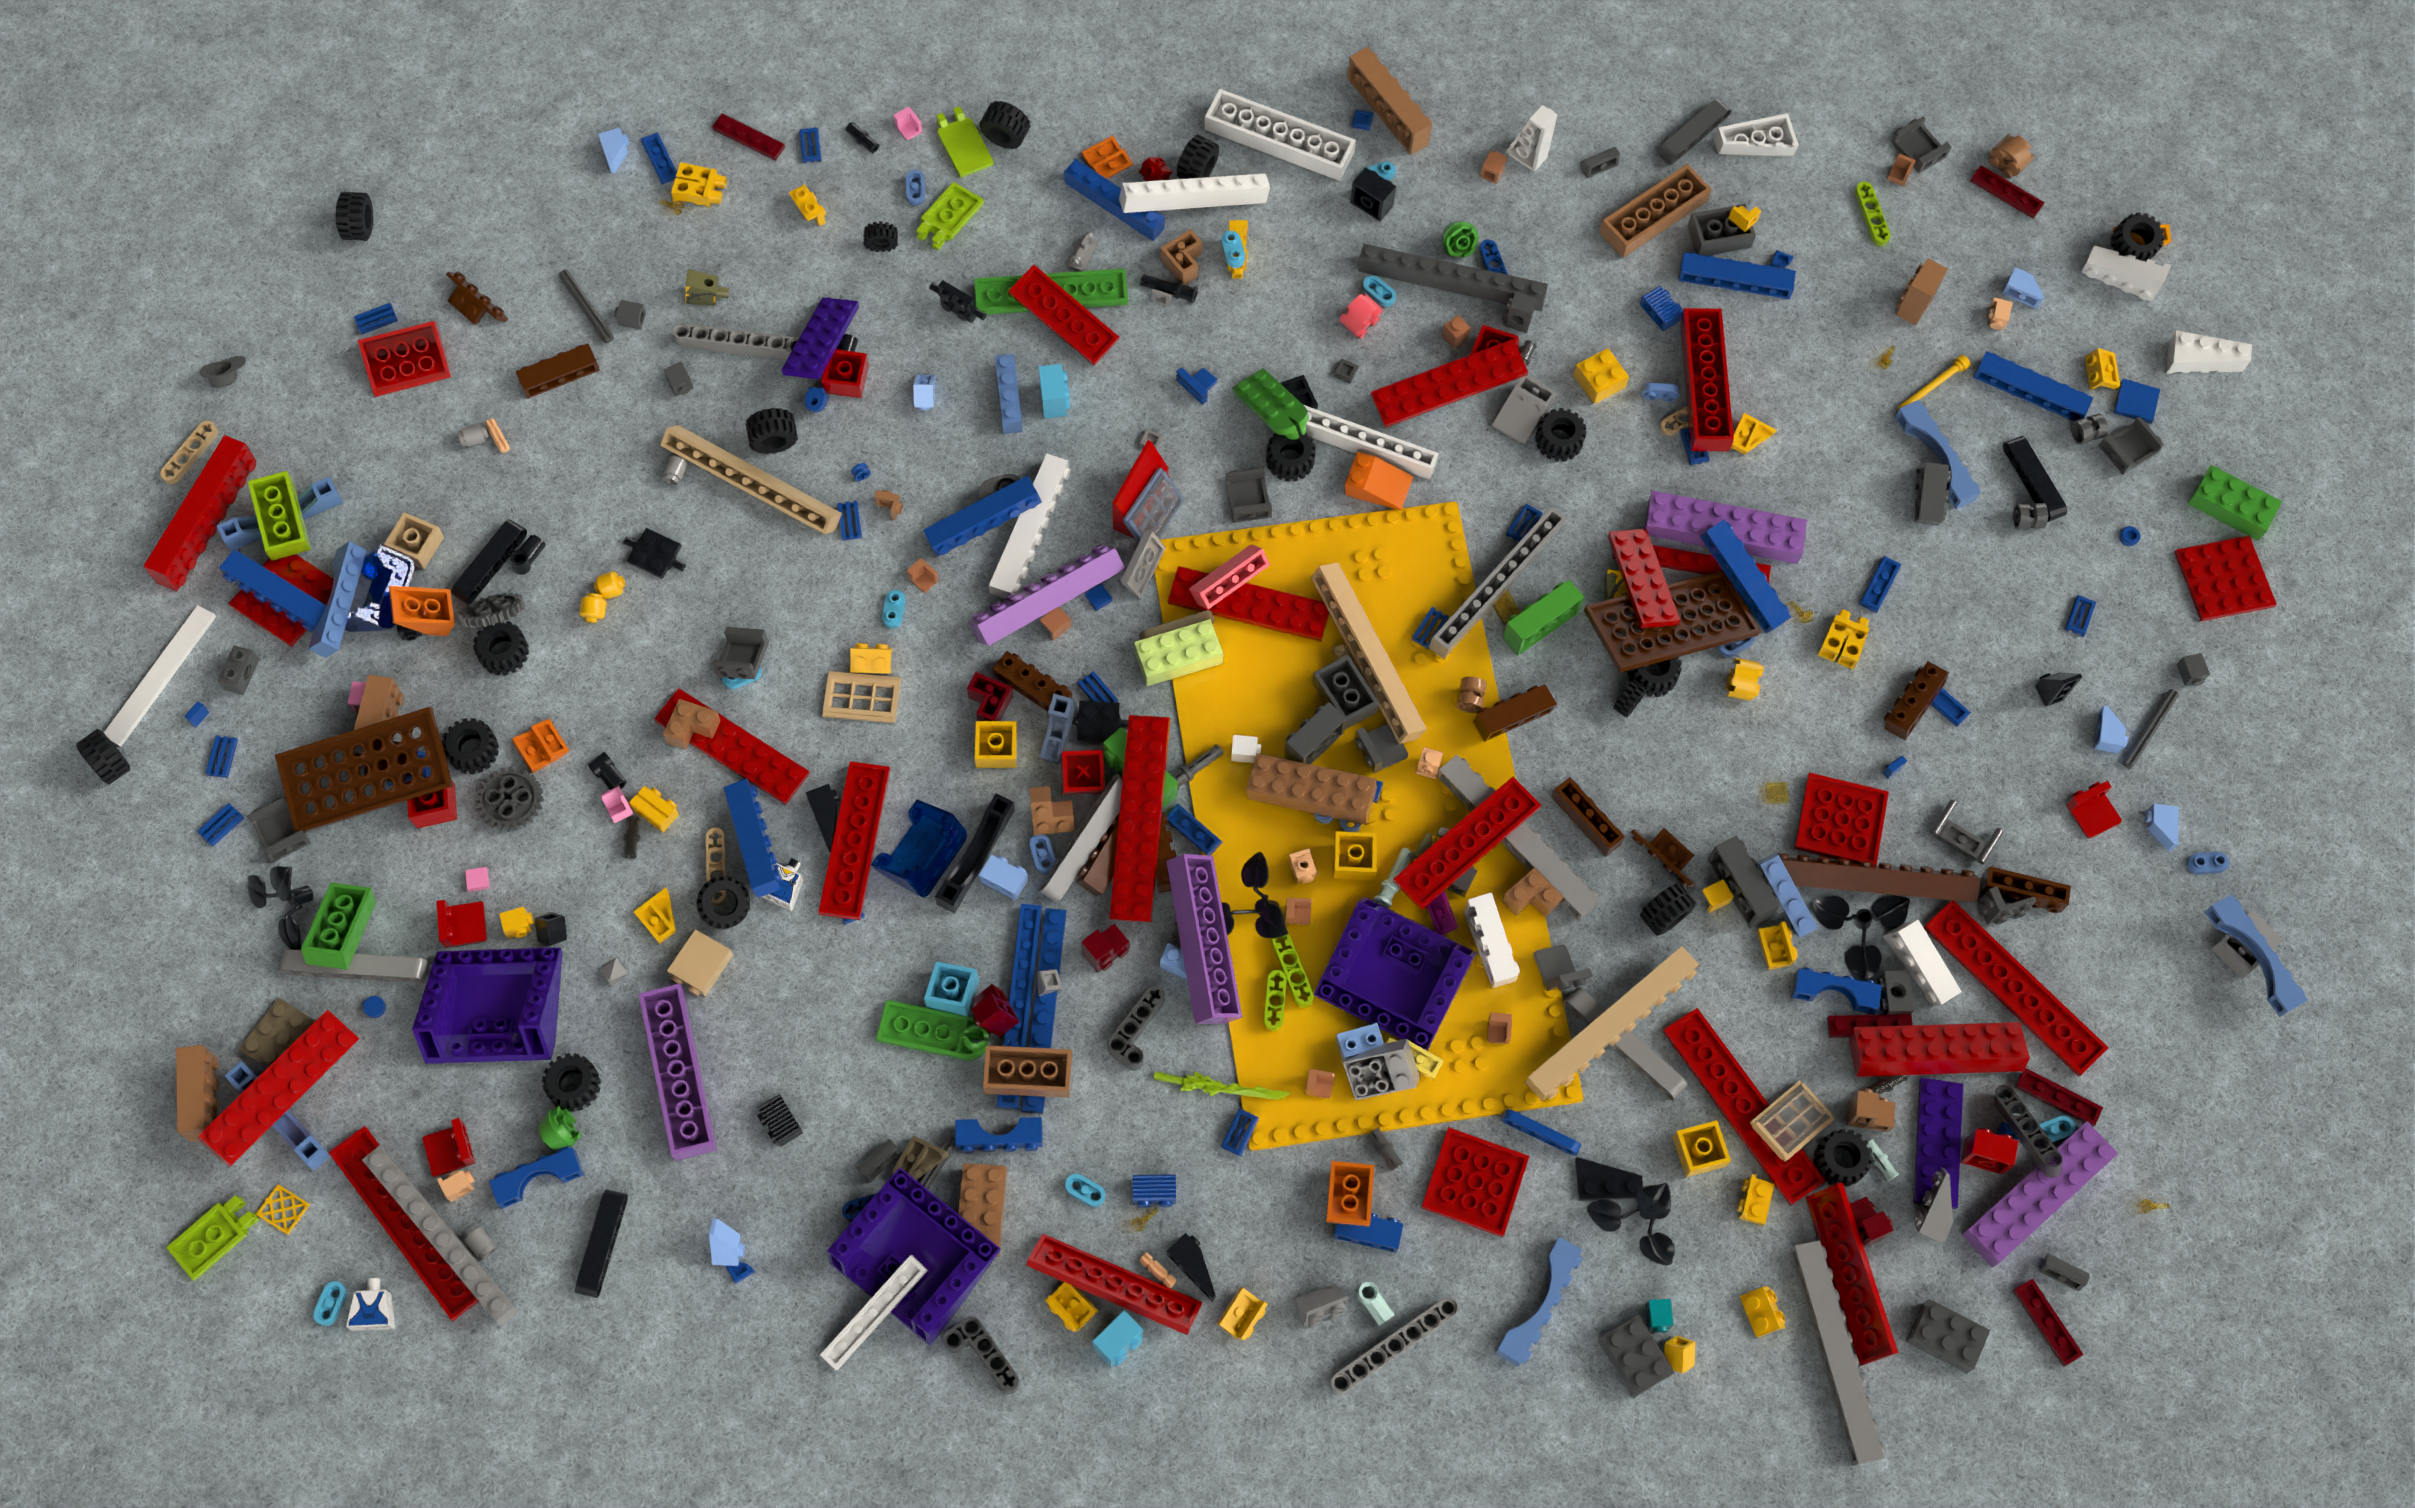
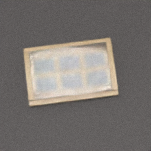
M829 671L822 716L895 723L901 678Z
M1798 1081L1750 1123L1752 1128L1777 1156L1786 1162L1829 1125L1834 1118L1804 1083Z

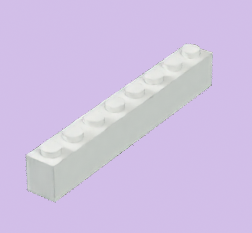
M1266 174L1122 183L1119 201L1123 213L1266 203L1270 185Z
M1305 406L1309 415L1306 424L1308 437L1353 453L1360 452L1375 456L1403 471L1428 480L1431 479L1439 453Z
M1046 453L1033 483L1042 503L1019 515L989 584L990 594L1007 599L1008 595L1020 592L1021 584L1019 583L1022 578H1026L1028 573L1027 565L1033 561L1035 546H1039L1043 535L1041 532L1043 528L1046 529L1050 520L1048 516L1050 512H1054L1057 504L1055 500L1063 492L1064 485L1062 484L1064 479L1068 480L1071 469H1069L1068 460Z

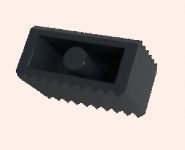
M780 1094L757 1107L760 1112L757 1117L763 1126L767 1124L771 1131L768 1132V1135L774 1144L778 1142L782 1147L803 1134Z

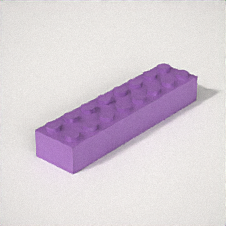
M1652 491L1644 526L1649 536L1706 547L1700 535L1725 519L1733 527L1734 534L1743 542L1745 550L1749 555L1798 564L1803 555L1807 519Z
M1098 545L1091 549L1092 552L1086 556L1082 554L1076 557L1074 563L1070 565L1067 563L1057 568L1058 572L1054 574L1048 573L1040 578V582L1026 585L1023 587L1024 591L1018 594L1014 592L1006 597V601L990 605V610L974 614L972 616L973 619L968 621L978 642L990 646L1125 570L1116 549Z
M1182 854L1166 862L1195 1024H1226L1242 1018L1214 859L1213 856Z
M681 983L639 993L671 1156L675 1161L718 1151L685 991Z
M2088 1122L2080 1126L2057 1147L2063 1158L2062 1172L2058 1177L2049 1178L2045 1176L2037 1165L1962 1234L1992 1268L2008 1256L2118 1154ZM2048 1163L2051 1166L2056 1165L2055 1163Z

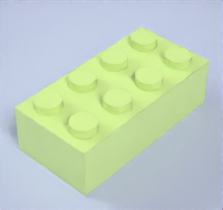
M1211 619L1134 642V652L1146 686L1223 664V651Z

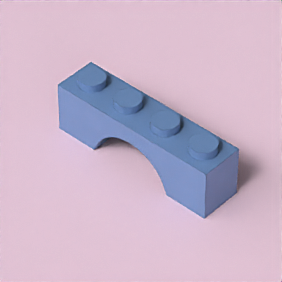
M1014 354L995 356L1003 434L1023 432Z
M1773 853L1756 862L1767 879L1768 884L1778 897L1794 933L1800 938L1816 930L1818 927L1780 856Z

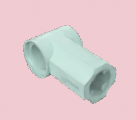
M1365 1282L1359 1287L1357 1298L1363 1303L1378 1326L1394 1316V1313L1382 1298L1374 1283ZM1362 1289H1371L1373 1297L1370 1299L1365 1298L1362 1294Z

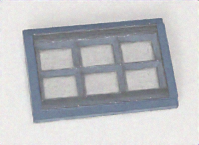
M1157 468L1123 518L1124 524L1138 543L1146 529L1153 531L1159 538L1184 501L1180 492L1161 468Z

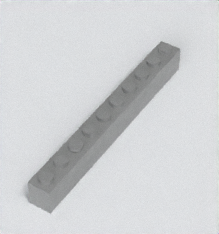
M1551 507L1433 636L1429 648L1445 659L1562 530L1567 518L1554 507Z
M1455 755L1438 771L1437 777L1471 812L1496 791L1494 788L1488 787L1484 783L1482 776L1477 772L1475 773L1470 768L1469 763L1458 755ZM1526 822L1522 823L1501 843L1529 872L1536 868L1564 897L1561 904L1580 922L1597 907L1600 901L1597 893L1593 889H1589L1584 884L1583 879L1578 874H1574L1563 859L1560 860L1555 855V851L1551 846L1545 845L1540 840L1541 838L1536 831L1531 830L1526 825Z
M378 1146L362 1159L499 1325L503 1326L520 1312L381 1146Z
M1820 1240L1795 1245L1790 1251L1853 1466L1880 1461L1884 1458V1445L1877 1436L1878 1425L1876 1420L1872 1419L1870 1412L1872 1409L1871 1401L1864 1392L1865 1381L1863 1376L1859 1375L1857 1368L1859 1366L1858 1357L1851 1348L1852 1337L1850 1332L1846 1331L1844 1324L1846 1323L1845 1313L1843 1310H1840L1838 1304L1840 1300L1839 1293L1833 1287V1273L1825 1260L1827 1258L1826 1249L1824 1246H1821Z

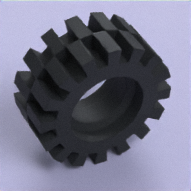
M879 221L878 224L873 222V225L869 223L868 226L864 227V246L867 249L870 248V251L885 252L887 250L890 252L891 249L894 250L897 247L898 230L893 224L889 225V222L883 224V221Z
M1634 679L1622 692L1613 709L1627 718L1640 703L1648 688Z

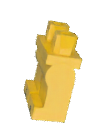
M680 162L671 191L673 202H692L706 207H710L711 203L721 204L723 194L715 189L716 187L725 189L727 178L726 176L718 175L716 169Z
M1229 220L1228 231H1235L1239 234L1245 252V262L1238 268L1228 265V271H1232L1233 279H1242L1243 271L1247 269L1248 220Z
M1842 609L1834 617L1818 652V656L1834 662L1844 643L1837 663L1853 670L1858 663L1870 629L1868 627L1869 620L1864 617H1858L1856 622L1849 620L1851 613Z

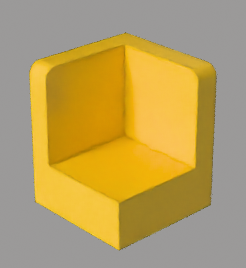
M1734 206L1728 218L1745 232L1758 221L1761 210L1755 206L1749 212L1743 206L1739 208Z
M1724 879L1702 890L1709 903L1708 913L1729 904L1734 897Z
M1676 1335L1665 1342L1664 1356L1674 1371L1683 1374L1695 1365V1341Z

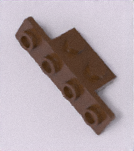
M449 271L446 273V276L458 285L448 302L469 321L477 325L487 311L496 320L507 322L508 318L504 315V311L500 307L494 306L489 297L480 294L478 287L468 283L463 274Z
M1663 828L1651 842L1638 830L1633 829L1631 831L1634 835L1632 839L1640 846L1644 844L1649 848L1647 852L1654 859L1660 858L1664 862L1662 866L1671 874L1675 872L1679 876L1678 881L1686 888L1688 886L1693 888L1697 885L1682 871L1695 857V854L1666 828Z

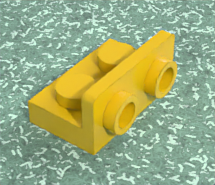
M2097 348L2084 357L2089 389L2094 390L2099 386H2104L2115 390L2120 387L2115 353Z
M1751 1174L1748 1179L1745 1178L1742 1185V1191L1745 1192L1744 1197L1739 1200L1737 1211L1740 1212L1739 1219L1764 1226L1775 1184L1757 1179L1755 1174Z

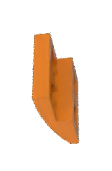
M1114 136L1101 141L1081 153L1087 165L1106 179L1133 166L1126 151L1120 148Z
M550 719L531 726L530 731L512 738L514 747L531 774L541 770L569 752L568 747Z

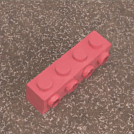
M1251 544L1194 584L1189 590L1197 605L1210 609L1270 566V563L1263 549Z

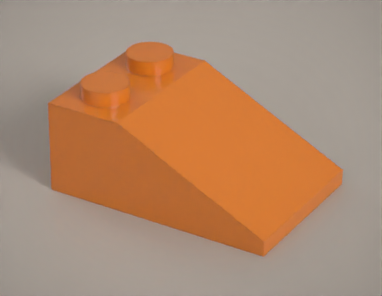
M1357 452L1345 483L1346 496L1402 510L1413 476L1375 456Z
M389 586L393 623L427 635H449L455 625L450 589Z
M1331 1161L1326 1222L1370 1227L1375 1165Z

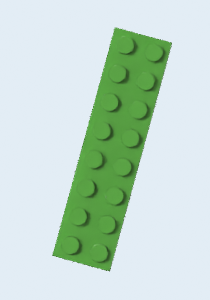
M1125 268L1046 274L1085 308L1128 305ZM1023 275L975 278L976 307L987 313V315L1030 312L1008 293Z

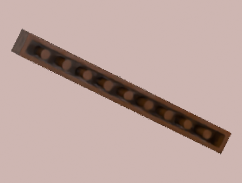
M1776 853L1780 856L1795 886L1977 902L1980 878L1974 874V871L1962 870L1961 873H1957L1949 868H1941V871H1935L1932 867L1920 866V869H1914L1911 865L1900 864V867H1892V864L1880 862L1879 865H1871V862L1860 860L1858 863H1850L1851 860L1838 859L1837 862L1830 861V858L1818 857L1816 860L1809 859V856L1797 855V858L1789 857V854Z

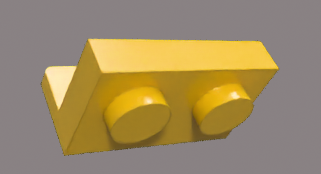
M805 184L789 192V196L807 221L815 219L819 226L826 223L825 209L822 205L818 204L814 193L810 192Z
M856 643V646L850 648V672L891 674L893 647H888V644H876V647H868L867 643Z
M1785 921L1780 922L1776 926L1757 930L1768 970L1788 967L1794 964L1798 956L1795 946H1792V932L1790 927H1787Z
M1065 1282L1045 1299L1050 1311L1058 1314L1063 1320V1325L1073 1332L1081 1330L1098 1312L1097 1308L1078 1288Z
M1240 1287L1220 1317L1217 1325L1234 1338L1244 1341L1252 1335L1253 1327L1264 1316L1268 1303L1259 1300L1245 1288Z
M1761 1287L1739 1296L1756 1338L1786 1328L1784 1324L1786 1322L1785 1316L1781 1310H1778L1776 1305L1777 1297L1772 1289Z

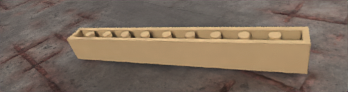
M679 425L666 428L660 446L823 534L836 530L842 515L841 512Z
M1339 563L1319 566L1311 576V579L1367 685L1378 700L1379 708L1398 744L1418 740L1427 728Z
M1681 946L1528 1076L1525 1083L1542 1102L1547 1097L1551 1100L1559 1093L1558 1088L1562 1084L1565 1086L1570 1084L1575 1079L1573 1076L1578 1071L1584 1072L1591 1065L1589 1061L1593 1058L1599 1059L1606 1052L1604 1049L1609 1044L1614 1046L1621 1039L1620 1035L1624 1031L1629 1033L1633 1030L1638 1019L1644 1020L1652 1013L1650 1009L1655 1005L1657 1007L1661 1006L1667 1000L1665 996L1670 992L1675 994L1682 987L1680 983L1685 979L1690 981L1697 974L1696 969L1699 963Z

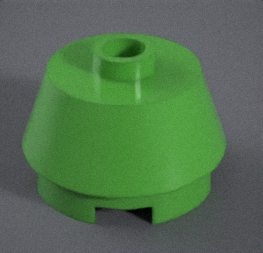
M1462 221L1449 223L1444 228L1442 234L1443 248L1447 254L1453 257L1462 256L1465 258L1470 256L1476 250L1475 246L1477 240H1479L1476 228L1472 224Z
M560 1106L550 1109L538 1124L542 1140L554 1150L573 1146L581 1138V1131L576 1132L574 1123L577 1122L567 1109L562 1111Z

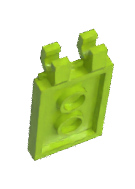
M960 106L953 108V115L956 119L953 123L948 124L943 112L936 115L939 126L937 131L938 137L960 178L994 165V161L972 119L964 116Z
M953 181L921 217V225L916 230L919 233L917 238L924 241L930 231L935 233V236L932 238V242H934L932 247L939 250L945 243V240H952L984 204V199Z
M235 1195L224 1204L218 1202L166 1247L192 1280L195 1281L248 1236L247 1233L249 1231L247 1229L260 1220L251 1211H248L239 1219L234 1214L247 1204L242 1197Z

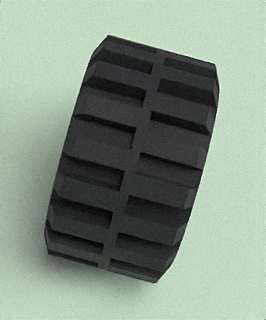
M1003 101L991 102L979 124L981 132L989 141L1006 149H1017L1020 147L1031 126L1030 120H1028L1027 115L1022 110Z
M1195 135L1187 143L1180 155L1176 170L1177 177L1181 179L1209 177L1219 156V145L1201 135Z
M340 193L336 203V226L342 240L367 241L373 229V206L367 193Z
M2140 212L2135 215L2130 214L2113 231L2111 246L2121 256L2130 254L2136 256L2137 260L2147 262V259L2150 260L2163 246L2165 235L2162 233L2164 229L2160 228L2161 223L2159 221L2156 222L2154 220L2155 217L2152 216L2150 218L2147 213L2143 215ZM2130 233L2140 235L2145 245L2134 242Z
M782 408L763 409L755 412L746 420L749 446L758 453L782 452L791 448L798 440L794 416L788 410H783Z
M1559 408L1558 411L1552 409L1550 413H1545L1544 417L1540 420L1535 438L1537 448L1541 449L1540 453L1542 455L1547 454L1548 459L1553 457L1555 458L1554 461L1559 462V459H1562L1564 462L1567 461L1568 457L1571 460L1580 453L1585 441L1587 427L1586 424H1583V418H1578V413L1575 412L1573 414L1570 409L1564 411L1563 408ZM1563 430L1567 432L1571 438H1556L1552 434V431Z
M1297 429L1298 439L1290 440L1285 435L1274 433L1273 438H1270L1267 445V467L1269 470L1271 469L1273 475L1278 474L1277 478L1280 480L1282 477L1287 482H1289V479H1293V482L1298 481V477L1302 480L1305 478V473L1309 475L1311 469H1313L1316 452L1315 443H1313L1311 437H1307L1308 433L1302 435L1299 429ZM1285 450H1295L1301 456L1291 460L1283 457L1280 453Z
M504 621L503 623L498 622L495 625L483 627L482 631L478 630V637H474L473 641L475 644L473 649L482 667L486 668L489 673L494 672L495 675H500V672L503 675H508V671L515 673L517 672L515 668L519 667L521 669L523 667L521 662H526L528 659L526 656L529 655L528 643L518 626L513 625L510 621L506 623ZM502 641L511 642L507 651L501 654L491 653L492 648L497 643Z
M1645 644L1646 648H1651L1650 645ZM1679 657L1656 663L1665 671V674L1662 676L1650 674L1645 666L1628 670L1629 681L1631 682L1635 679L1648 688L1646 692L1648 697H1651L1652 694H1655V697H1660L1661 693L1666 695L1674 688L1682 670L1681 660H1678Z
M464 718L461 723L458 721L454 722V727L449 726V732L444 733L443 737L445 740L442 741V746L451 765L457 771L460 769L461 773L465 774L467 771L470 774H475L476 770L481 773L483 772L482 768H490L489 763H494L496 761L494 755L498 756L499 753L497 749L499 744L490 727L481 720L477 722L476 718H471L470 721ZM470 739L481 740L479 747L475 751L470 753L460 752L462 745Z
M96 729L76 743L79 753L104 783L110 785L131 770L124 756L105 733L99 729Z
M722 876L715 877L702 886L698 893L696 904L701 919L709 926L727 929L738 925L746 918L750 910L751 900L747 888L744 887L741 881L739 882L733 877ZM726 890L734 895L736 906L731 913L720 915L712 909L711 899L717 891Z
M1680 883L1673 884L1653 898L1643 908L1640 917L1656 936L1662 935L1680 923L1694 909L1696 901Z
M567 1053L564 1058L561 1056L556 1057L557 1061L555 1063L551 1061L549 1063L551 1067L549 1069L545 1068L544 1073L546 1076H542L543 1090L546 1092V1095L556 1107L560 1106L561 1110L568 1109L569 1112H574V1108L580 1111L583 1110V1105L589 1107L591 1105L589 1101L591 1099L595 1101L597 1098L595 1093H599L601 1089L598 1085L601 1084L598 1071L586 1057H580L579 1054L574 1053L571 1056L570 1053ZM570 1073H580L583 1075L579 1088L572 1092L561 1091L560 1085L565 1076Z
M1840 1129L1838 1132L1834 1130L1817 1145L1818 1148L1814 1152L1816 1156L1814 1164H1818L1817 1170L1823 1173L1824 1179H1829V1184L1843 1183L1846 1187L1851 1186L1853 1183L1859 1182L1872 1166L1870 1163L1873 1161V1156H1870L1872 1149L1871 1147L1867 1148L1866 1145L1869 1142L1867 1140L1863 1141L1860 1133L1854 1135V1130L1851 1129L1848 1132L1845 1129ZM1834 1148H1844L1850 1152L1854 1160L1852 1168L1841 1167L1835 1162L1833 1158Z

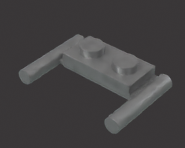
M1950 800L1930 833L1938 836L1940 841L1974 861L1976 859L1979 864L1984 865L2004 833L2003 830L1996 828L1988 843H1985L1952 821L1947 820L1957 805L1956 801Z

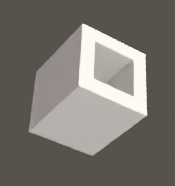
M1233 735L1231 761L1254 763L1256 754L1261 752V744H1257L1258 737Z

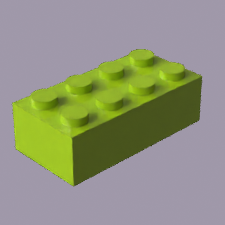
M288 471L247 481L265 552L271 561L311 550L294 481Z

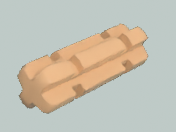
M492 418L487 420L485 425L501 453L509 451L510 447L496 421Z
M1145 1253L1140 1258V1263L1144 1267H1148V1270L1158 1280L1163 1281L1166 1287L1172 1288L1176 1284V1278L1172 1274L1169 1275L1168 1271L1156 1260L1154 1261L1149 1253Z

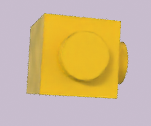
M524 906L499 913L503 932L508 939L512 937L522 938L527 936L529 932H532L531 925L534 924L533 915L531 912H527Z

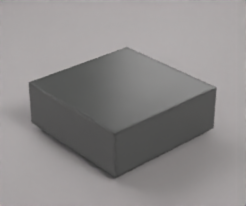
M1341 359L1333 376L1351 384L1359 366Z

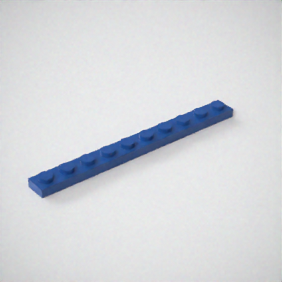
M1021 904L1009 1003L1020 1022L1005 1033L1004 1046L1026 1047L1042 913L1041 905ZM998 1095L997 1108L1018 1110L1020 1096Z
M1046 908L1038 972L1057 969L1058 975H1060L1066 910ZM1038 979L1029 1048L1051 1049L1058 991L1039 996ZM1024 1096L1022 1112L1044 1114L1045 1097Z

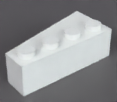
M1542 105L1529 119L1505 153L1535 172L1548 157L1557 114L1552 109Z
M1788 113L1719 127L1713 137L1718 154L1793 156L1799 147Z
M2094 246L2087 257L2081 273L2086 274L2090 278L2103 281L2106 285L2120 288L2123 292L2139 296L2142 300L2152 302L2165 282L2171 265L2164 264V266L2155 264L2153 260L2147 259V262L2137 260L2134 255L2121 256L2118 251Z
M2176 330L2168 343L2166 374L2201 371V373H2208L2209 371L2243 372L2251 361L2252 344Z
M1492 892L1469 899L1464 910V916L1492 989L1515 982L1520 969L1517 962H1514L1512 948L1507 941Z
M1919 920L1903 923L1901 926L1883 935L1889 946L1925 993L1927 1001L1933 1004V1006L1942 1005L1962 992Z

